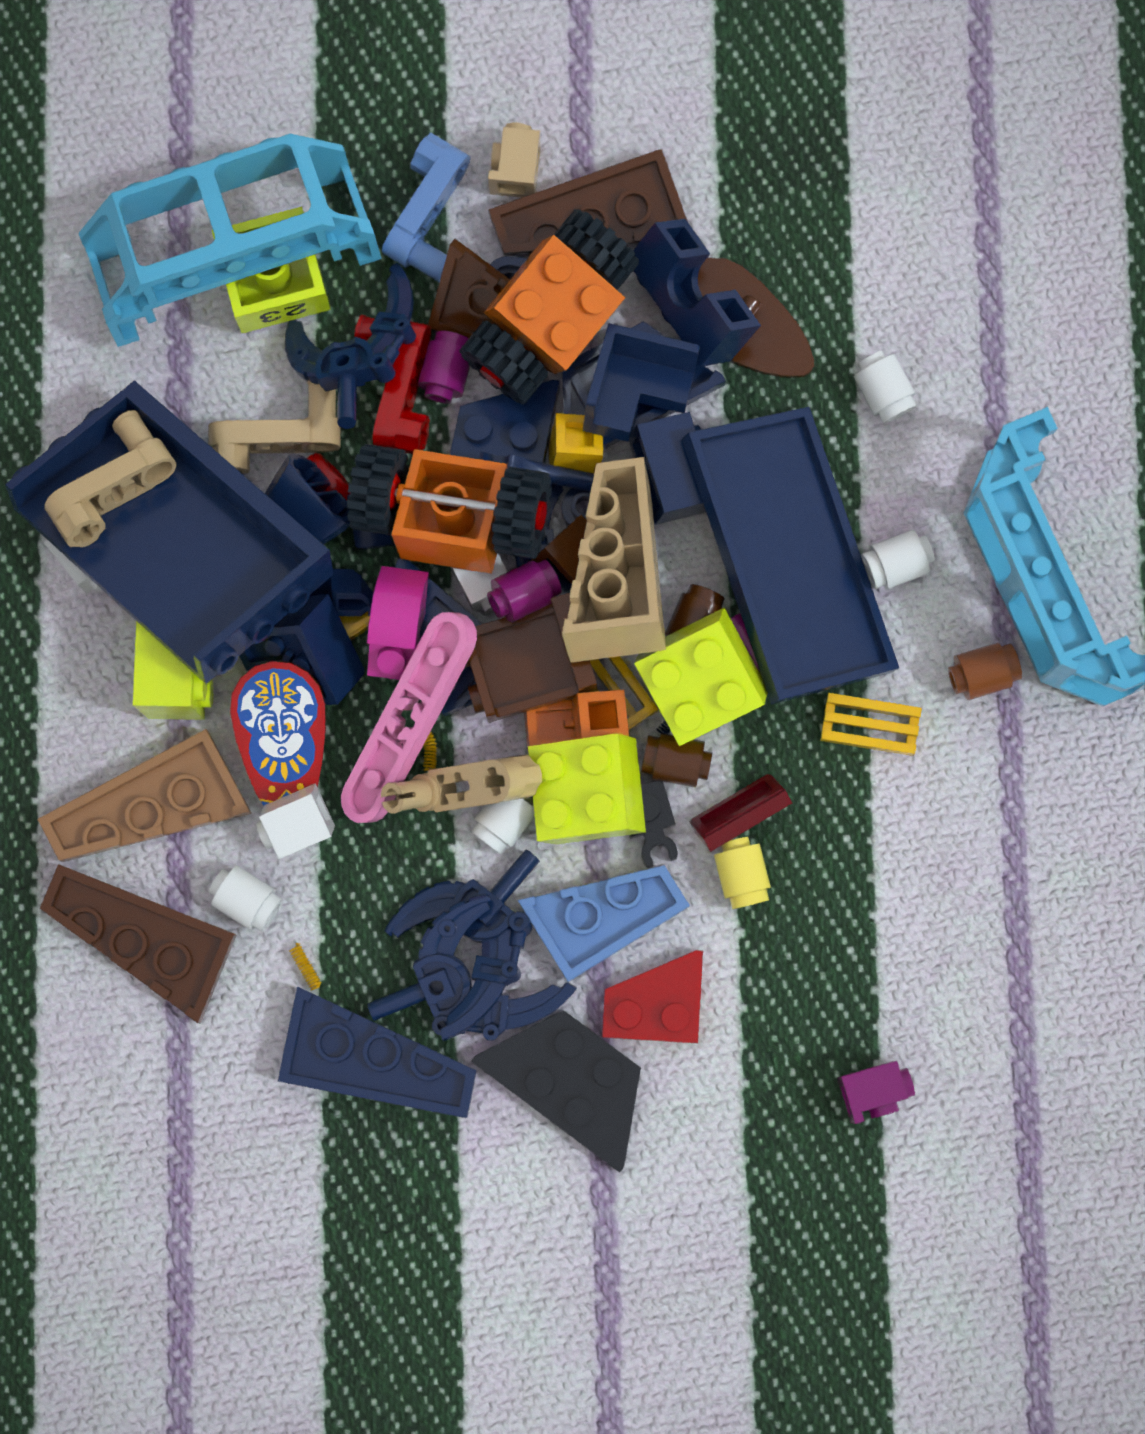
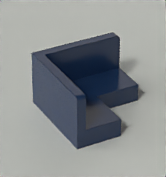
M608 323L586 402L583 431L628 442L639 403L685 413L700 346Z
M329 594L310 596L300 610L295 613L289 612L275 624L273 631L264 641L258 644L253 643L239 655L246 671H249L257 664L271 660L293 662L308 670L320 684L326 705L339 704L365 673L364 667Z

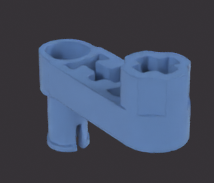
M432 133L423 138L415 151L410 168L425 178L395 222L382 247V254L406 268L409 265L415 267L439 283L447 255L426 243L424 237L465 175L471 159L468 154Z

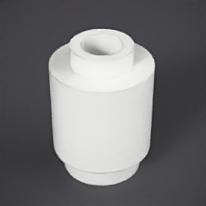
M879 351L857 364L861 371L854 375V379L873 415H879L884 424L899 418L917 406L912 398L915 395V391L895 354L885 357L884 353Z
M914 530L870 546V551L861 554L870 584L874 589L882 586L890 589L930 573L929 563L935 561L934 553L925 535L918 537Z
M533 796L484 805L474 818L477 823L470 832L499 854L504 851L507 845L512 848L535 818L534 807L532 806Z
M237 865L230 872L222 869L209 889V893L214 896L211 906L249 930L255 927L264 932L275 918L283 903V899L275 895L276 889Z

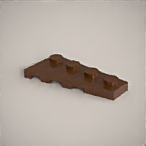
M662 148L488 209V214L503 256L533 253L544 239L556 233L574 209H581L583 213L585 211L590 213L594 220L598 218L606 228L610 227L616 232L615 235L618 238H622L627 244H638L655 222L687 220Z
M59 864L40 906V909L86 943L92 945L119 967L129 972L163 999L180 1009L196 1023L201 1024L237 936L236 934Z

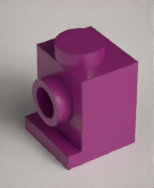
M891 1061L837 1077L851 1124L865 1122L862 1112L867 1110L870 1112L871 1119L899 1111L898 1101L915 1096L910 1073L907 1068L900 1069L898 1061Z

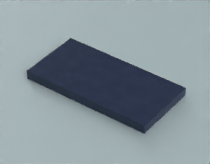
M810 407L686 434L682 438V442L771 705L886 675L899 669Z

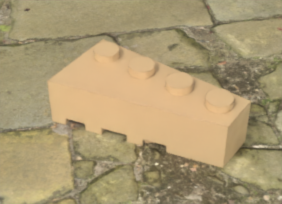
M644 457L596 463L586 513L587 524L584 538L580 541L578 552V569L575 581H572L569 596L571 603L568 618L564 621L562 631L570 663L666 650L651 489Z

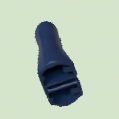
M295 453L288 455L265 494L323 545L350 527V521H348L347 516L350 508H347V500L337 490L324 491L331 484L318 466L301 455Z

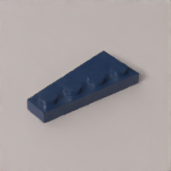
M297 986L278 1082L468 1118L477 1070Z

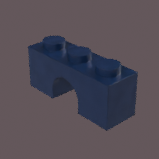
M686 219L655 222L634 248V256L639 259V264L634 269L638 282L648 291L661 310L663 318L673 327L680 339L700 346L697 360L700 367L730 362L761 326L736 290L710 293L702 296L698 286V273L701 265L710 253Z

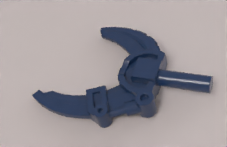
M397 262L389 268L391 275L386 281L388 286L386 311L378 312L369 328L372 335L367 341L354 337L352 340L341 343L333 342L321 350L309 340L301 321L291 320L286 327L284 346L289 363L305 381L310 380L313 384H319L325 392L338 389L337 424L344 429H350L356 425L357 387L373 380H378L381 383L391 381L396 374L393 364L400 354L399 348L402 343L410 344L416 339V333L410 324L414 302L413 291L407 275Z
M525 849L490 891L474 879L467 883L456 881L455 884H452L451 881L436 883L433 888L428 886L416 893L415 898L408 899L398 909L399 912L393 915L384 930L390 937L394 934L399 938L411 928L426 921L436 919L443 911L449 912V907L462 900L467 902L470 897L482 894L490 895L492 902L489 905L491 909L475 920L464 933L465 937L474 942L482 943V956L476 955L471 975L472 980H475L470 992L463 1002L448 1015L447 1026L440 1029L443 1041L463 1033L480 1021L500 998L505 987L517 982L521 978V971L517 966L520 949H524L526 936L532 931V924L525 913L514 912L504 903L540 862L527 849Z
M489 894L470 897L467 902L462 900L449 907V912L443 911L432 922L434 926L428 927L421 940L423 946L419 948V958L413 963L419 983L367 1003L374 1021L426 1000L434 1017L432 1023L433 1031L437 1035H441L440 1029L447 1026L448 1015L463 1002L472 988L469 970L462 960L454 956V953L466 930L482 914L491 909L489 903L492 900ZM566 982L562 987L552 984L538 993L515 999H509V994L502 993L491 1010L466 1031L482 1033L485 1039L493 1041L505 1030L526 1026L545 1018L564 1004L577 987L569 982Z

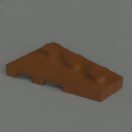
M454 239L448 249L428 325L436 331L454 332L470 338L483 321H489L491 324L497 325L484 311L510 279L457 239ZM544 365L543 368H545L548 372L553 373Z

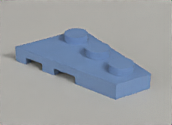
M665 865L518 900L567 982L572 981L690 907Z

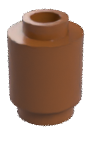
M997 642L955 655L954 666L948 667V674L954 692L956 694L963 693L967 700L1011 688L1014 681L1022 679L1020 661L1011 643L1001 646Z

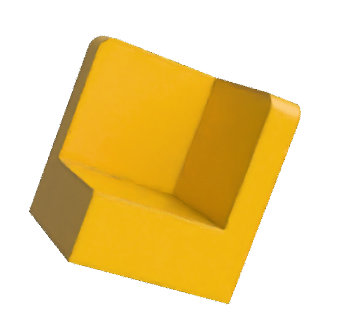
M556 413L549 441V465L595 473L596 463H601L603 458V436L583 431L585 415Z

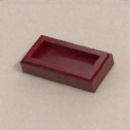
M766 774L692 818L689 822L695 834L711 852L792 804V801L786 790L771 774Z

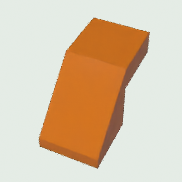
M624 690L577 693L573 699L524 712L527 750L528 746L615 733L629 736Z

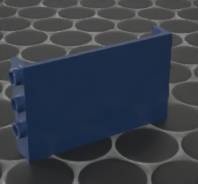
M135 380L101 408H95L90 411L81 424L66 436H61L54 440L45 453L30 465H25L18 469L11 480L5 484L14 510L205 684L216 675L227 673L236 664L239 655L253 643L258 644L264 641L273 631L275 624L289 612L295 613L300 610L308 601L310 594L333 575L330 550ZM131 410L138 411L152 436L163 442L175 460L176 469L174 473L153 489L103 514L101 517L106 524V528L99 535L97 541L83 548L69 547L45 510L47 498L64 485L128 453L129 450L119 435L113 430L112 424L122 413Z

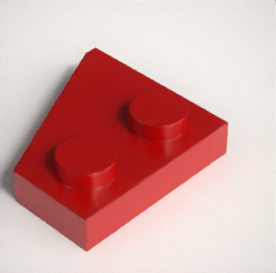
M695 950L605 989L602 1038L698 1044L703 951Z

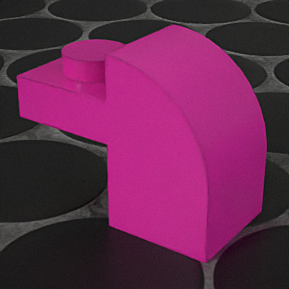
M381 566L374 590L369 619L367 676L400 680L419 643L420 630L426 611L429 572Z

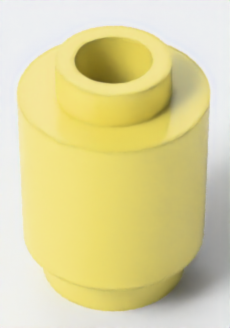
M742 837L721 845L723 852L715 854L714 858L724 898L730 899L732 909L769 901L767 889L771 888L760 843L750 845L749 838Z

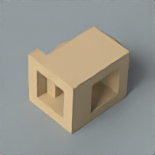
M508 123L503 127L502 142H493L491 170H489L488 174L490 195L522 198L536 193L541 149L540 130H532V127L523 123Z

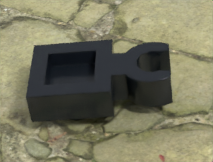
M659 780L641 785L646 833L629 835L630 839L639 836L644 837L645 843L642 847L641 858L647 868L653 867L650 851L656 846H663L667 849L670 861H675L678 855L676 844L672 839L664 835L663 829L673 827L676 823L664 783Z

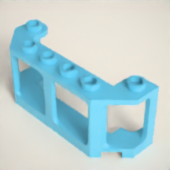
M295 134L268 138L257 145L233 153H223L212 160L191 167H181L173 170L170 174L146 182L130 184L125 189L111 193L79 232L104 305L102 311L106 324L118 347L140 340L135 320L146 317L148 324L157 321L153 308L329 249L334 261L342 259L340 251L348 248L353 249L359 266L382 259L370 220L367 218L353 179L343 145ZM299 168L311 203L309 211L246 233L238 234L233 230L221 193ZM345 180L358 217L340 214L330 209L321 186ZM203 199L215 235L213 243L147 266L139 265L126 225ZM119 255L125 272V278L121 287L111 297L100 261Z
M1048 407L1003 425L994 448L986 453L963 513L1040 682L1095 704L1105 706L1145 689V655L1136 654L1129 648L1131 642L1128 636H1124L1106 645L1104 644L1031 486V483L1040 474L1042 464L1046 460L1043 453L1039 452V443L1043 438L1054 434L1058 429Z

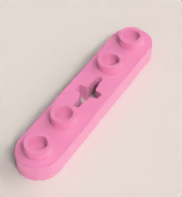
M445 612L435 616L428 624L343 787L341 806L345 815L350 820L356 823L377 822L388 813L383 807L382 802L395 800L396 796L381 797L382 788L390 782L405 781L475 648L477 630L473 621L468 616L456 612ZM403 710H412L410 717L415 721L414 727H404L406 720L401 716Z

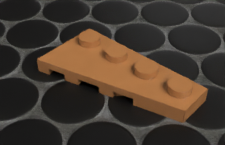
M205 729L38 818V821L58 860L66 862L249 815L252 812L209 731Z

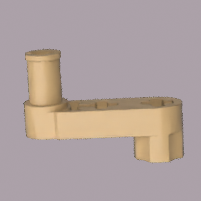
M310 380L307 381L308 417L304 419L226 420L212 422L208 425V445L242 474L250 472V454L337 451L341 447V427L338 426L336 417V389L325 392L319 384H313Z
M138 411L124 412L112 424L113 430L119 435L129 450L128 453L64 485L47 498L45 510L69 547L83 548L97 541L99 535L106 528V524L101 517L103 514L153 489L174 473L176 469L175 460L163 442L152 436Z
M517 755L429 770L428 773L414 776L410 781L385 784L381 791V797L395 795L396 800L382 802V805L386 811L394 814L411 809H417L422 812L433 810L435 812L529 798L536 795L537 788L542 783V772L540 765L533 762L529 755ZM469 782V790L457 792L455 783Z

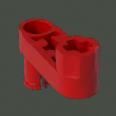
M363 314L360 315L356 324L355 337L367 341L372 335L369 328L375 318L367 317V315ZM410 321L416 333V339L410 344L402 343L398 350L400 354L393 364L396 374L391 381L385 383L375 419L373 445L402 449L406 451L405 453L413 455L414 449H425L429 435V416L414 413L412 410L419 388L418 381L431 338V328L429 325Z

